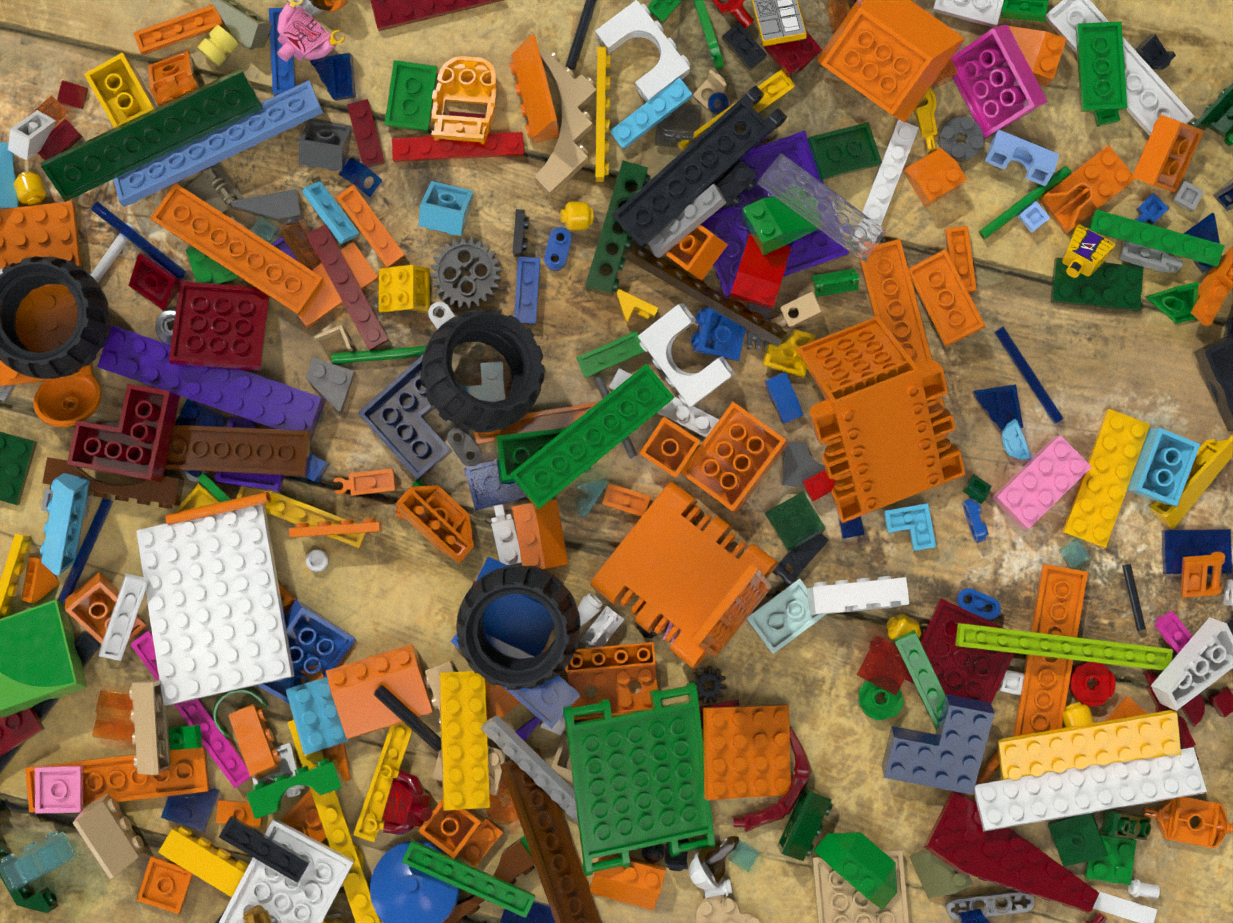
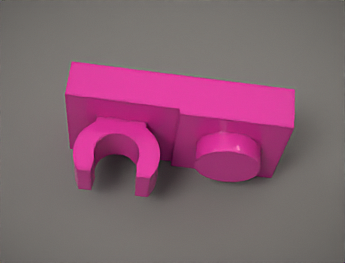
M1170 610L1164 616L1160 615L1154 621L1156 623L1154 627L1176 655L1193 637L1176 614Z

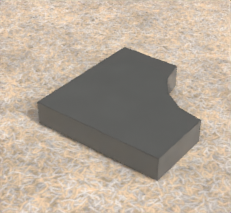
M788 442L789 444L784 450L782 486L804 487L801 481L824 470V465L819 464L812 458L808 451L807 443Z

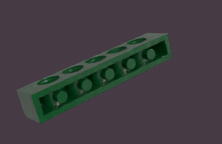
M622 161L585 284L586 290L610 297L612 291H617L620 279L616 277L618 270L623 271L626 258H623L624 250H629L632 238L625 231L621 234L613 232V227L619 224L612 218V214L650 181L651 175L647 174L648 167ZM633 183L637 186V190L628 192L625 186ZM614 245L619 251L615 255H610L606 249ZM609 266L613 272L609 276H604L600 273L602 267Z

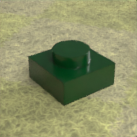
M973 474L968 479L963 492L982 504L987 499L992 486Z

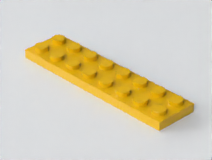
M1175 710L997 739L1002 780H1018L1021 777L1030 775L1039 777L1047 772L1055 771L1062 773L1065 769L1076 767L1078 769H1085L1090 765H1107L1116 762L1181 755L1178 717Z

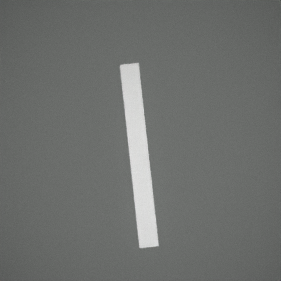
M1099 892L1093 909L1138 923H1154L1157 909Z

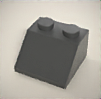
M309 119L298 141L299 164L307 165L308 167L326 168L331 171H342L348 158L352 126Z

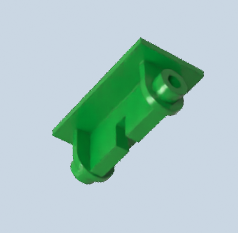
M855 269L812 276L816 297L859 290V274H856Z

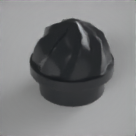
M662 844L642 848V855L650 863L659 862L664 856V847Z

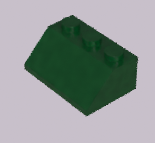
M806 785L777 844L781 854L804 861L806 856L809 857L814 848L812 844L814 837L820 835L823 829L821 822L825 815H829L833 806L831 803L832 799L828 795Z

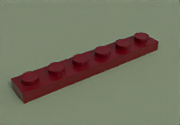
M325 224L306 234L368 349L371 351L389 341L327 225Z

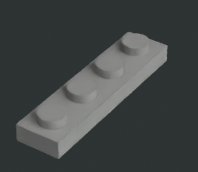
M711 185L699 195L676 219L648 243L655 256L660 258L727 203L716 185Z

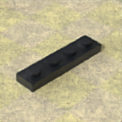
M234 816L228 819L219 835L220 839L296 883L301 880L311 862Z

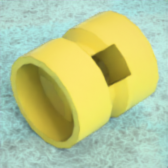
M217 24L209 33L211 38H205L198 45L197 49L219 67L226 60V53H232L239 43Z

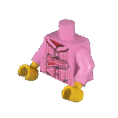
M291 0L287 2L279 15L277 31L280 36L278 41L283 46L277 54L286 62L293 55L299 61L305 58L308 60L323 58L336 47V43H343L346 40V36L338 41L336 34L340 30H334L332 34H329L301 6L296 7L303 0Z

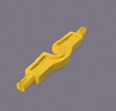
M930 88L923 98L927 104L915 109L922 139H926L927 151L937 149L934 137L938 133L934 116L937 101L933 90Z

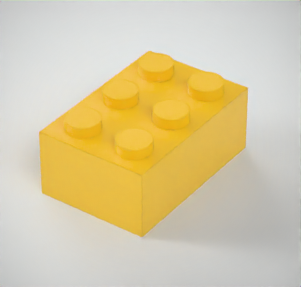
M123 52L84 73L113 128L156 108L134 66Z

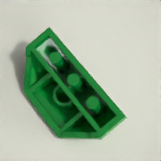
M861 832L827 833L813 850L833 870L881 910L897 894L896 862Z

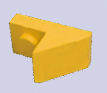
M618 289L617 299L626 325L634 310L638 311L637 315L648 320L650 317L655 318L658 307Z

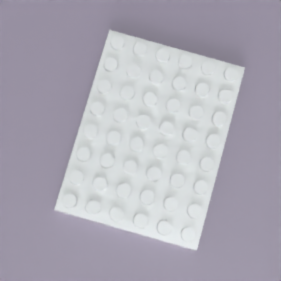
M265 504L171 525L166 523L136 531L143 577L148 579L146 597L159 680H161L160 687L163 706L294 677Z

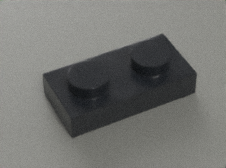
M740 22L722 36L724 42L749 71L767 57L764 50Z
M516 209L512 252L514 257H523V251H527L528 238H524V231L529 229V216H526L525 210Z

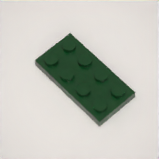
M1063 258L1054 259L1050 302L1131 311L1140 310L1144 267L1104 262L1091 276H1085L1080 273L1077 278H1073L1067 274L1068 266L1063 264Z

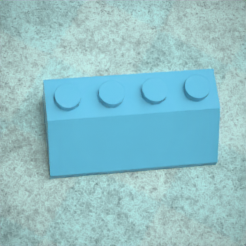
M63 473L52 482L51 491L53 492V497L47 508V512L50 513L49 520L44 526L46 538L40 549V554H42L41 563L55 575L62 574L76 562L90 479Z

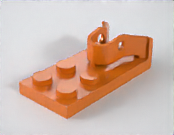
M1108 145L1045 194L1039 201L1067 234L1090 216L1094 210L1100 208L1134 181L1135 178L1132 177L1131 171Z

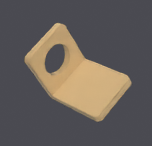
M710 70L707 80L694 92L693 97L706 109H710L725 93L727 86L725 79L720 74ZM711 89L714 93L713 99L709 101L704 100L701 96L702 91Z
M335 325L328 326L322 329L323 333L314 336L320 342L341 333L350 352L354 351L347 331L342 325L337 327Z

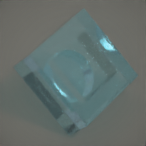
M259 216L250 231L271 243L280 229Z
M1075 539L1058 550L1070 569L1091 558L1080 539Z
M739 840L738 845L729 857V861L749 872L760 852Z

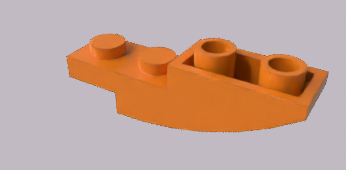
M1233 246L1221 257L1218 267L1213 266L1199 286L1198 300L1191 314L1204 326H1209L1213 323L1229 290H1233Z

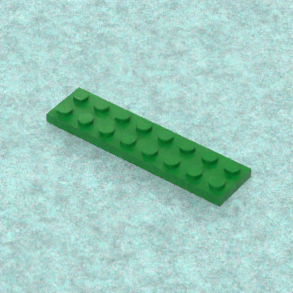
M646 363L509 476L539 510L675 397Z

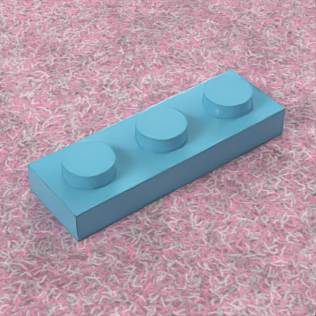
M321 181L306 186L303 189V195L340 244L357 237L359 231Z

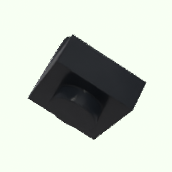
M1150 34L1135 49L1151 69L1155 70L1165 69L1176 56L1174 51H1166L1156 34Z

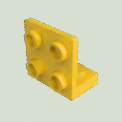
M406 265L379 269V312L412 310L424 313L429 311L430 268Z

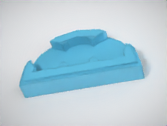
M1014 419L1003 430L1001 437L1002 447L1011 457L1021 460L1032 459L1018 421Z

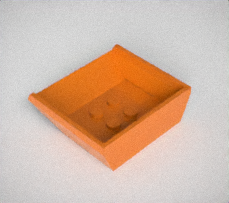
M857 0L817 58V61L889 114L906 123L962 45L965 38L911 0Z

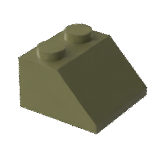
M927 849L909 856L928 899L954 894L974 885L970 875L957 872Z

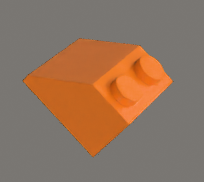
M942 148L935 150L902 170L924 207L961 187L968 180L957 161Z

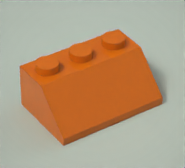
M1160 114L1154 123L1153 131L1144 146V151L1135 166L1132 177L1150 185L1177 193L1204 130Z
M557 499L548 501L539 510L532 503L512 506L522 566L546 569L568 565Z
M620 853L598 857L597 862L617 858ZM629 856L630 867L622 868L619 866L594 872L589 889L590 893L654 910L666 869L663 865Z

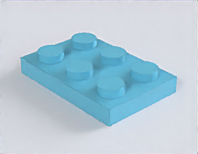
M327 677L286 689L304 755L348 741L330 691Z

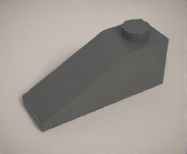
M296 189L231 201V206L238 211L286 223V225H294L299 223V220L304 219L300 193Z

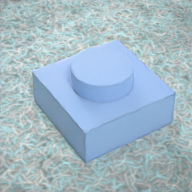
M1037 201L1017 216L1031 233L1050 218Z

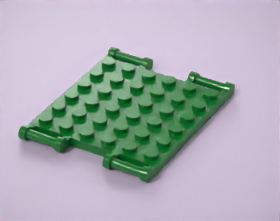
M694 682L687 683L683 687L663 691L658 689L651 690L650 699L653 708L613 716L608 699L601 700L600 703L580 707H563L585 876L593 875V872L619 866L622 868L630 867V850L669 842V853L671 857L679 856V853L705 847H715L710 800L704 799V746L697 688ZM685 695L689 697V701L661 705V700ZM597 712H602L603 718L574 723V717ZM705 834L703 839L678 844L680 839ZM620 853L617 858L592 863L594 858Z

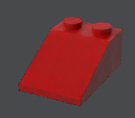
M749 234L729 297L772 310L791 247L785 245L763 255L754 238Z

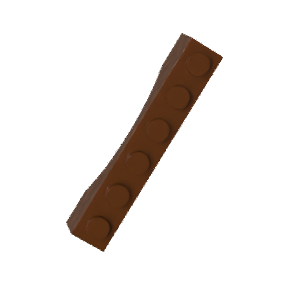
M47 457L42 482L43 484H49V489H51L53 480L66 473L90 479L88 491L94 492L93 496L107 498V494L116 495L115 500L128 502L129 498L137 499L138 504L150 505L151 501L159 502L158 507L172 509L173 505L180 506L184 479L163 476L162 483L147 480L135 485L113 486L93 478L82 468L67 465V460Z
M521 838L503 850L499 865L493 876L512 885L517 882L516 877L523 873L525 876L535 868L531 852ZM472 894L463 900L457 901L453 912L443 923H461V918L467 913L471 916L481 908L479 905L485 899Z

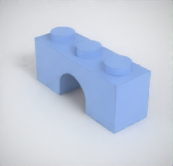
M998 129L989 145L984 162L1004 170L1010 161L1020 162L1026 168V179L1046 186L1055 172L1059 154Z

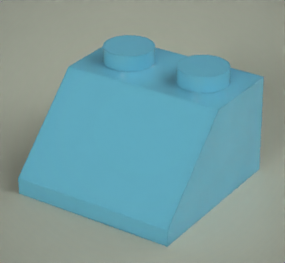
M431 181L420 204L418 226L429 230L446 232L450 235L461 236L467 222L474 191Z

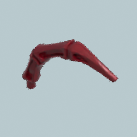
M790 727V742L795 756V774H793L788 792L777 801V804H772L761 811L747 813L745 818H734V827H745V832H749L762 825L784 819L785 815L791 813L801 793L811 779L809 776L811 766L808 757L792 727Z

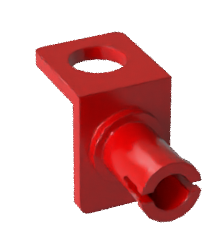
M711 0L723 16L733 14L744 28L754 21L742 6L746 0H728L725 4L720 3L718 0Z

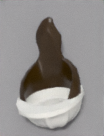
M727 837L720 846L707 847L701 850L700 853L695 854V858L689 866V876L697 887L702 889L713 887L715 890L720 887L726 870L725 858L735 850L739 837Z

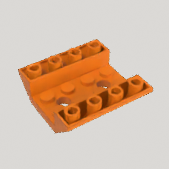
M654 642L576 649L572 660L566 667L568 684L581 695L571 708L600 703L604 699H608L610 702L612 716L653 708L650 691L658 689ZM638 681L641 683L642 689L639 693L634 694L630 692L629 684L631 682ZM589 685L595 686L598 690L597 695L593 698L585 695V688ZM602 712L576 716L574 717V723L603 718Z

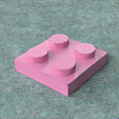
M45 766L35 768V813H75L83 810V766Z

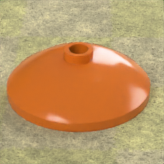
M92 376L45 381L34 396L33 406L37 416L44 423L54 427H69L75 425L76 420L85 421L93 415L100 405L102 392L98 382Z

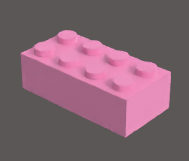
M1058 435L1040 449L992 499L1021 529H1029L1092 466L1061 435Z

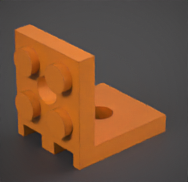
M189 51L147 66L149 88L159 107L200 88L194 76L193 62Z

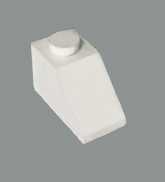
M36 110L10 129L8 150L28 160L41 150L55 126L56 120Z

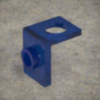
M352 157L338 174L354 184L368 197H371L382 182V179L371 169ZM367 177L373 178V185L370 188L364 187V181Z

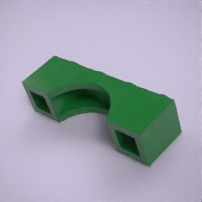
M325 758L316 762V767L308 769V766H303L294 770L295 774L289 777L285 773L274 777V782L267 785L264 781L252 785V790L247 792L246 795L254 818L258 819L280 810L283 795L292 786H309L320 796L342 788L345 783L337 760L330 761L329 758Z

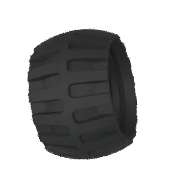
M51 256L24 258L20 263H12L2 269L3 273L0 275V360L12 370L38 379L67 377L79 372L84 366L90 365L97 358L96 354L102 347L104 348L108 339L106 337L107 331L111 327V315L108 310L109 304L105 293L97 281L80 266L65 259ZM46 284H62L67 286L76 299L79 314L75 331L66 343L55 350L42 353L30 352L21 343L15 329L16 312L22 299L32 290Z
M475 309L452 317L433 334L422 357L421 382L422 386L426 387V398L429 404L435 406L439 411L438 415L443 420H449L456 424V428L465 431L474 430L478 433H487L513 425L530 411L540 395L545 367L541 363L543 353L540 345L537 346L534 334L529 328L526 329L520 324V320L512 315H503L498 310L487 309L482 312V310ZM464 342H481L492 346L502 354L511 369L513 384L509 397L504 400L490 402L479 400L468 394L455 378L452 368L454 348Z
M509 565L487 573L469 589L458 611L456 631L460 651L474 673H479L486 679V682L494 686L501 685L507 687L508 690H519L521 688L532 689L539 687L557 677L567 667L578 647L581 622L573 595L556 576L534 566ZM509 594H521L540 601L551 613L556 628L555 640L549 648L533 658L526 659L508 657L496 650L486 637L483 625L485 608L496 598Z

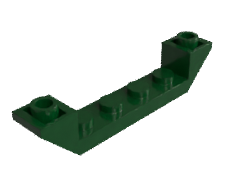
M0 798V811H2V810H4V809H3L2 806H1V805H2V801H1V798ZM0 840V877L15 904L44 913H49L57 908V897L48 887L33 896L31 895L29 884L20 876L17 863L11 860L8 854V847Z

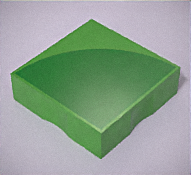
M56 599L0 619L1 718L31 708L42 701L59 698L87 688L81 659L75 648L74 631L70 615L65 611V603Z

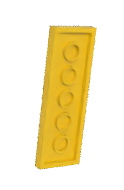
M1111 409L1106 410L1088 459V463L1092 467L1081 478L1062 533L1106 548L1151 424Z
M474 671L439 673L443 810L490 808L487 734L480 729L487 721L485 678L479 673H474Z

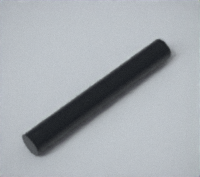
M1131 564L1122 565L1136 629L1137 631L1144 630L1146 627Z

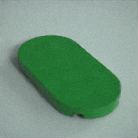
M693 0L715 69H721L724 67V63L704 0Z

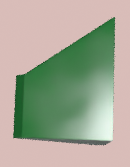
M1193 282L1145 296V298L1171 319L1174 324L1193 320L1196 317L1191 314V311L1198 300L1199 283Z

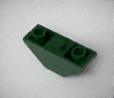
M1117 809L1105 810L1101 830L1114 837L1147 840V836L1151 832V818Z

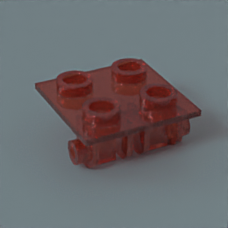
M876 636L874 641L872 640L869 644V651L856 675L897 695L909 672L897 646Z

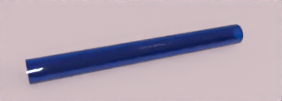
M97 201L91 207L94 213L180 280L185 275L186 271L101 203Z
M1003 326L996 330L994 333L1053 423L1056 424L1064 419L1005 327Z
M102 498L57 600L65 603V599L73 593L113 501Z

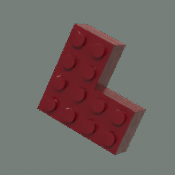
M128 384L118 428L76 420L67 465L162 483L180 395L171 391Z

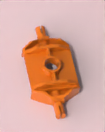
M1180 797L1164 800L1157 809L1146 807L1142 809L1145 811L1142 812V816L1157 820L1161 835L1167 840L1215 848L1222 842L1226 833H1233V824L1228 822L1224 807L1218 802ZM1193 816H1198L1200 820L1196 828H1192L1189 823Z

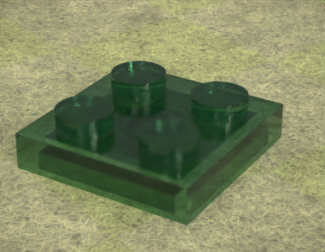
M803 491L765 512V516L787 552L826 530L825 525Z

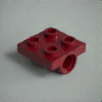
M807 30L806 39L763 46L787 77L803 70L812 59L822 52L821 47Z

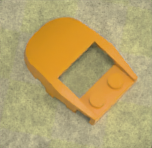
M454 57L448 60L440 69L437 78L438 84L436 90H433L432 120L435 125V131H432L431 135L435 141L446 139L485 144L495 117V69L489 61L483 58ZM446 101L487 104L486 117L474 118L444 115Z

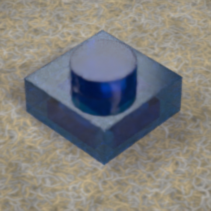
M861 516L844 523L837 517L842 539L865 535Z

